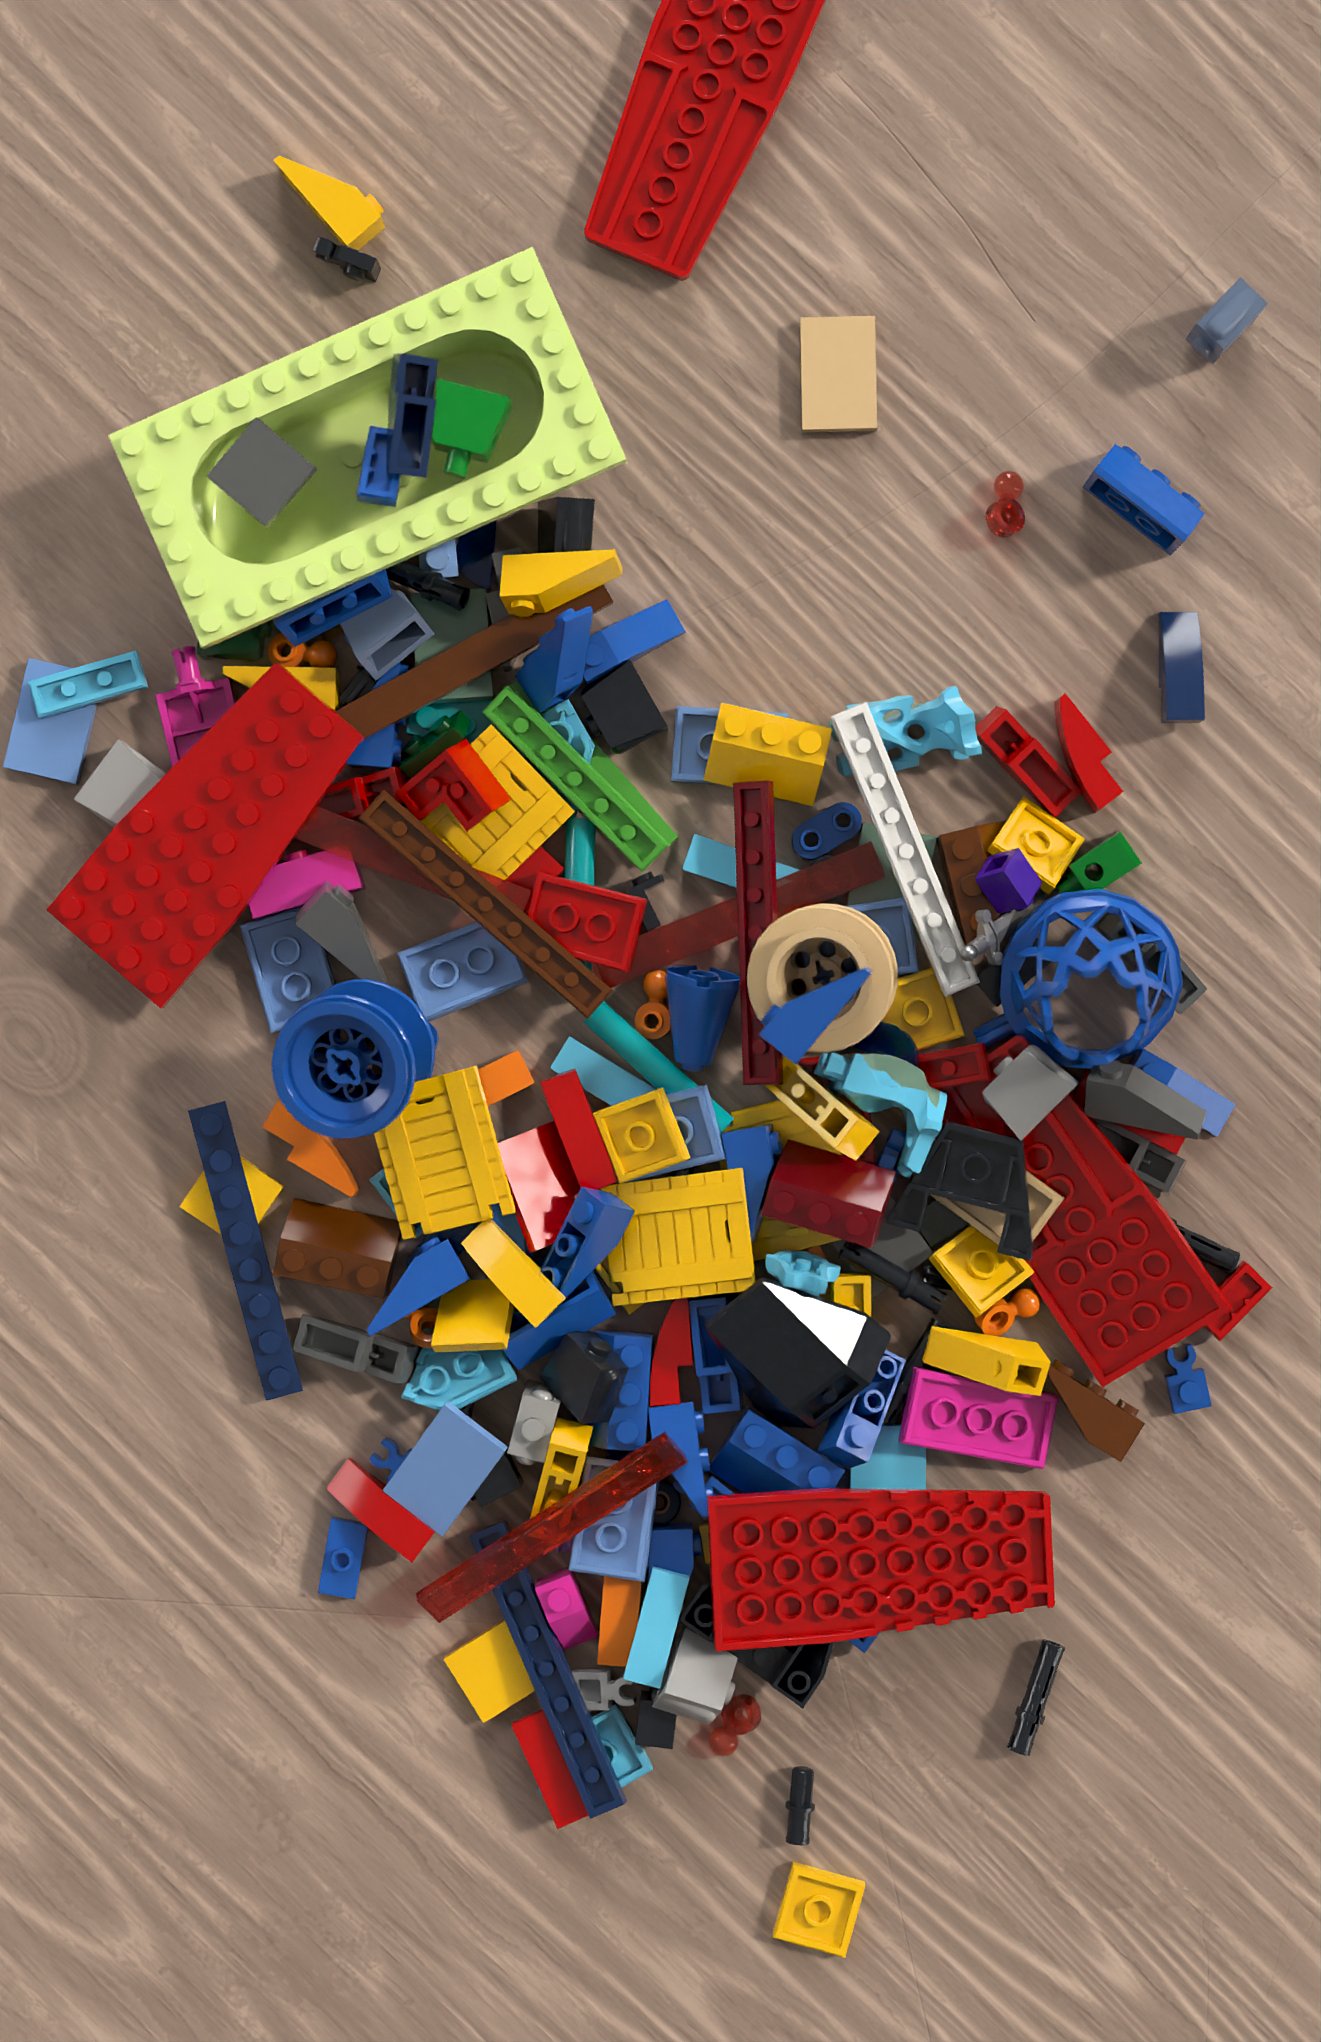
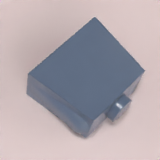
M1240 277L1196 323L1186 340L1199 355L1206 358L1213 365L1253 324L1268 303Z
M391 587V598L340 623L344 631V640L354 652L357 660L375 681L435 634L405 594L399 590L394 591Z

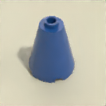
M697 965L669 966L665 980L674 1060L681 1063L682 1069L703 1071L704 1066L712 1064L740 987V976L731 971L710 967L709 971L697 970Z

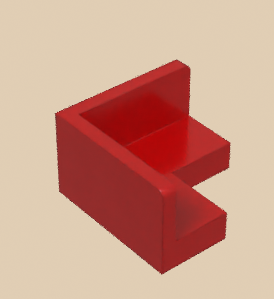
M467 739L446 749L396 791L413 816L419 821L425 819L445 803L466 832L473 829L491 813L511 800L508 793Z

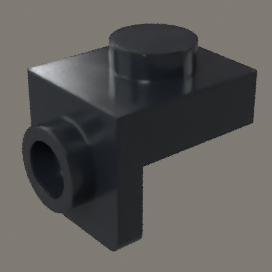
M650 871L633 879L631 882L634 887L627 890L629 895L647 899L641 926H645L647 932L660 927L661 924L645 892L665 883L662 874L654 877Z

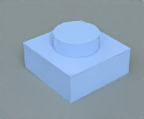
M455 539L419 554L421 569L429 572L435 570L441 573L443 578L447 580L460 579Z

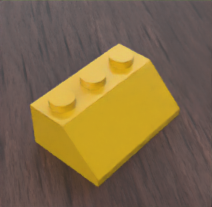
M721 703L703 781L733 788V783L770 780L773 781L774 798L813 807L832 729Z

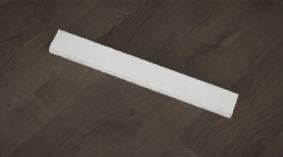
M867 702L831 716V722L943 996L947 997L979 983L980 981L972 961H965L960 956L961 949L965 946Z

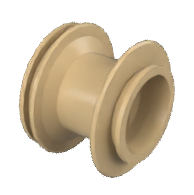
M838 904L810 905L780 917L758 939L751 953L747 969L748 993L757 1017L761 1021L774 1004L781 1008L786 1002L826 985L825 981L818 982L816 980V975L820 973V964L826 971L833 970L835 976L830 979V983L849 975V973L844 971L842 964L844 959L852 958L857 966V971L868 966L873 972L854 994L853 999L848 1001L810 1047L808 1052H832L858 1043L869 1035L885 1017L895 997L898 985V966L895 952L888 937L865 914ZM824 941L831 942L836 947V952L832 957L822 954L820 947ZM803 951L810 956V963L807 967L797 965L795 956L798 952ZM795 979L805 981L807 989L804 994H796L792 990V982Z

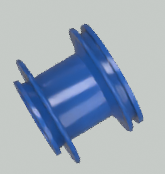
M352 979L337 983L324 990L313 1001L301 1006L289 1017L281 1029L272 1058V1074L277 1094L289 1113L306 1128L316 1133L333 1138H355L373 1134L387 1127L401 1114L409 1102L414 1089V1082L431 1077L435 1061L434 1038L430 1025L421 1009L399 989L384 982L370 979ZM341 1029L348 1033V1041H344L339 1037ZM365 1037L372 1040L375 1044V1049H369L365 1045ZM348 1058L353 1062L350 1068L345 1064ZM372 1064L380 1066L382 1069L381 1075H375L372 1072Z

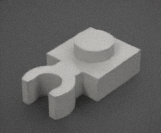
M573 1669L571 1671L588 1710L608 1711L612 1707V1700H615L621 1706H631L637 1701V1696H628L622 1690L623 1685H633L635 1682L623 1679L624 1675L617 1680H611V1669Z

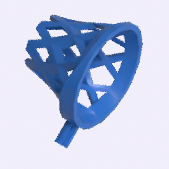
M1103 889L1066 892L1045 900L1018 923L1002 952L1000 998L1004 1013L973 1029V1033L978 1043L984 1042L985 1048L1014 1033L1016 1035H1024L1032 1045H1037L1054 1062L1065 1067L1092 1069L1093 1065L1108 1064L1113 1060L1117 1061L1135 1054L1140 1049L1149 1045L1172 1019L1183 986L1180 952L1172 932L1159 916L1135 898ZM1094 911L1085 921L1073 915L1074 913ZM1106 912L1119 915L1128 937L1108 941L1093 926ZM1062 918L1077 928L1064 947L1045 946L1048 927L1053 921ZM1130 921L1147 934L1136 935ZM1039 934L1037 946L1032 947L1036 937ZM1085 937L1100 950L1090 962L1075 955ZM1155 942L1161 954L1157 975L1145 968L1140 945ZM1134 949L1138 966L1136 972L1128 973L1119 956ZM1036 957V981L1025 990L1018 972L1026 958ZM1042 960L1058 963L1053 982H1046L1042 977ZM1108 967L1119 984L1126 989L1136 988L1138 1018L1140 1022L1129 1039L1123 1040L1105 1050H1093L1068 1046L1053 1032L1054 1027L1049 998L1060 996L1067 986L1072 971L1084 978L1097 977ZM1164 972L1166 973L1167 984L1163 981ZM1148 987H1151L1155 990L1148 1004ZM1162 992L1165 995L1162 1007L1150 1020L1159 994ZM1035 1000L1038 1002L1041 1017L1031 1004ZM1025 1007H1027L1043 1032L1031 1024L1023 1011Z

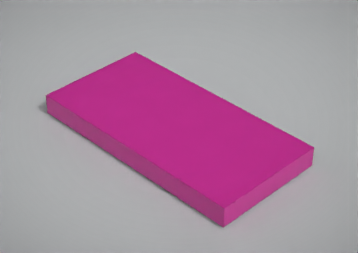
M913 1367L898 1441L908 1445L1044 1469L1059 1395L1042 1391L1041 1396L1008 1392L960 1375Z

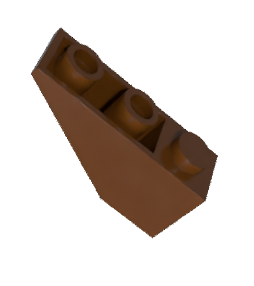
M1055 1359L1053 1364L1049 1366L1047 1377L1082 1436L1095 1447L1122 1462L1145 1424L1136 1417L1139 1410L1122 1399H1119L1117 1404L1104 1397L1107 1392L1106 1389L1087 1379L1085 1384H1082L1072 1377L1075 1372L1073 1369Z

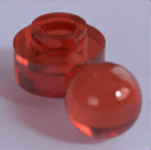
M1004 471L996 477L994 491L1000 499L991 504L986 511L988 527L996 536L1001 538L1011 537L1019 532L1025 524L1024 511L1015 500L1022 494L1024 483L1021 476L1014 471Z
M747 1694L734 1696L727 1705L723 1706L721 1716L725 1726L716 1727L709 1736V1746L716 1755L729 1756L733 1754L738 1747V1735L749 1733L759 1726L761 1722L760 1706L753 1697ZM743 1708L747 1713V1718L743 1715Z

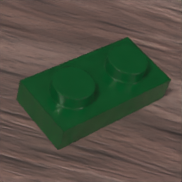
M459 710L450 718L447 715L442 716L432 725L429 733L423 737L416 735L404 746L403 751L405 754L399 768L410 778L436 759L446 749L462 741L465 738L471 720L462 710Z

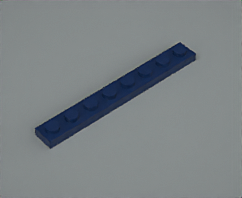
M226 1101L188 1110L266 1401L303 1391Z
M506 1519L470 1535V1540L590 1819L624 1805L627 1799L559 1641L547 1621L535 1591L534 1583Z

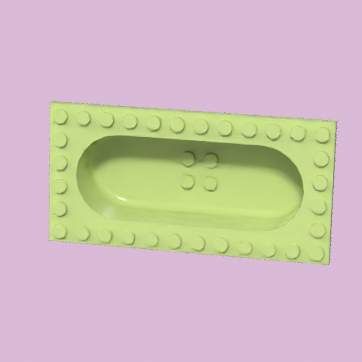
M533 247L108 435L203 649L627 463L624 452ZM394 353L438 359L433 399L436 396L438 379L510 397L512 409L489 461L481 462L470 459L465 479L443 473L447 453L436 450L431 438L427 478L401 475L396 507L357 501L356 495L369 427H388L389 395ZM256 417L317 469L268 528L263 526L206 476Z

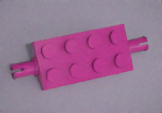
M185 646L183 651H180V648L171 651L179 683L176 684V689L156 694L172 767L236 703L230 678L207 682L204 678H201L195 646Z

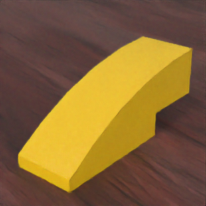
M492 1219L482 1221L461 1243L484 1273L535 1328L566 1299L540 1272L542 1269Z

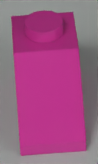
M569 1566L537 1579L535 1591L547 1621L564 1650L599 1636L598 1629L575 1572L570 1571Z

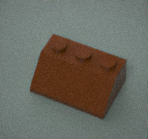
M1006 821L942 834L936 839L957 926L965 946L977 937L978 923L975 919V914L978 910H989L992 922L1006 913H997L975 881V877L984 863L992 855L987 851Z
M294 1198L280 1237L272 1275L384 1299L389 1294L401 1238L399 1221Z

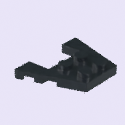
M951 1121L947 1122L927 1154L920 1174H915L897 1205L888 1216L886 1224L920 1232L930 1194L1005 1213L1006 1218L997 1253L1031 1261L1033 1258V1243L1024 1140L1020 1141L1018 1138Z

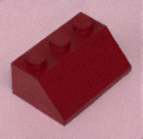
M787 1139L772 1175L761 1215L872 1248L878 1240L897 1171L858 1159L855 1161L841 1154Z

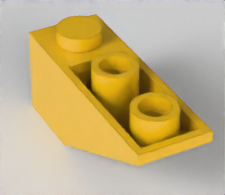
M933 1326L931 1327L922 1358L923 1363L1008 1392L1041 1396L1051 1363L1037 1342Z

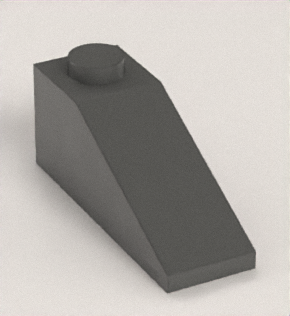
M326 880L297 912L295 924L359 978L387 984V977L357 907L353 903V896L342 886L336 885L334 887Z
M1116 1060L1108 1064L1093 1065L1086 1084L1084 1113L1087 1117L1198 1140L1206 1118V1110L1134 1065L1120 1063Z

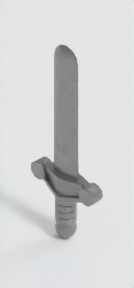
M1037 890L1033 903L1022 911H1007L993 922L989 910H978L975 914V919L978 923L977 937L961 949V958L965 961H971L984 952L988 957L990 965H1001L1003 954L1000 952V942L1014 932L1016 926L1023 918L1046 900L1044 892Z

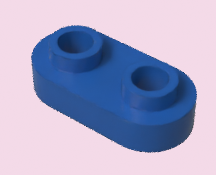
M839 802L799 825L792 836V847L795 853L803 859L814 860L853 838L859 832L862 825V817L859 810L850 803ZM846 814L850 818V825L845 828L839 827L836 823L838 815ZM806 834H815L818 838V844L814 847H808L804 843V836Z

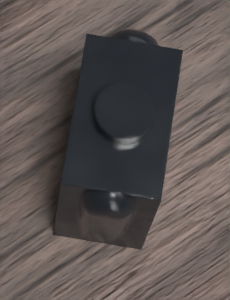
M555 497L538 501V553L591 551L595 499Z
M631 660L612 673L585 687L581 692L582 700L590 713V716L585 718L595 738L602 735L614 754H622L654 735L668 730L666 722Z
M574 1331L566 1333L539 1378L581 1424L609 1422L629 1368L611 1350L609 1343L601 1339L595 1332Z

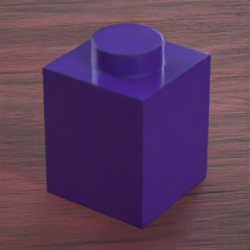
M1019 848L989 856L975 877V881L998 914L1011 910L1022 911L1029 907L1034 901V895L1042 884V881Z

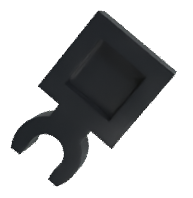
M318 236L313 248V252L317 253V258L339 265L344 270L343 274L352 280L363 283L365 279L376 283L381 271L377 258L343 244L339 246L328 239Z

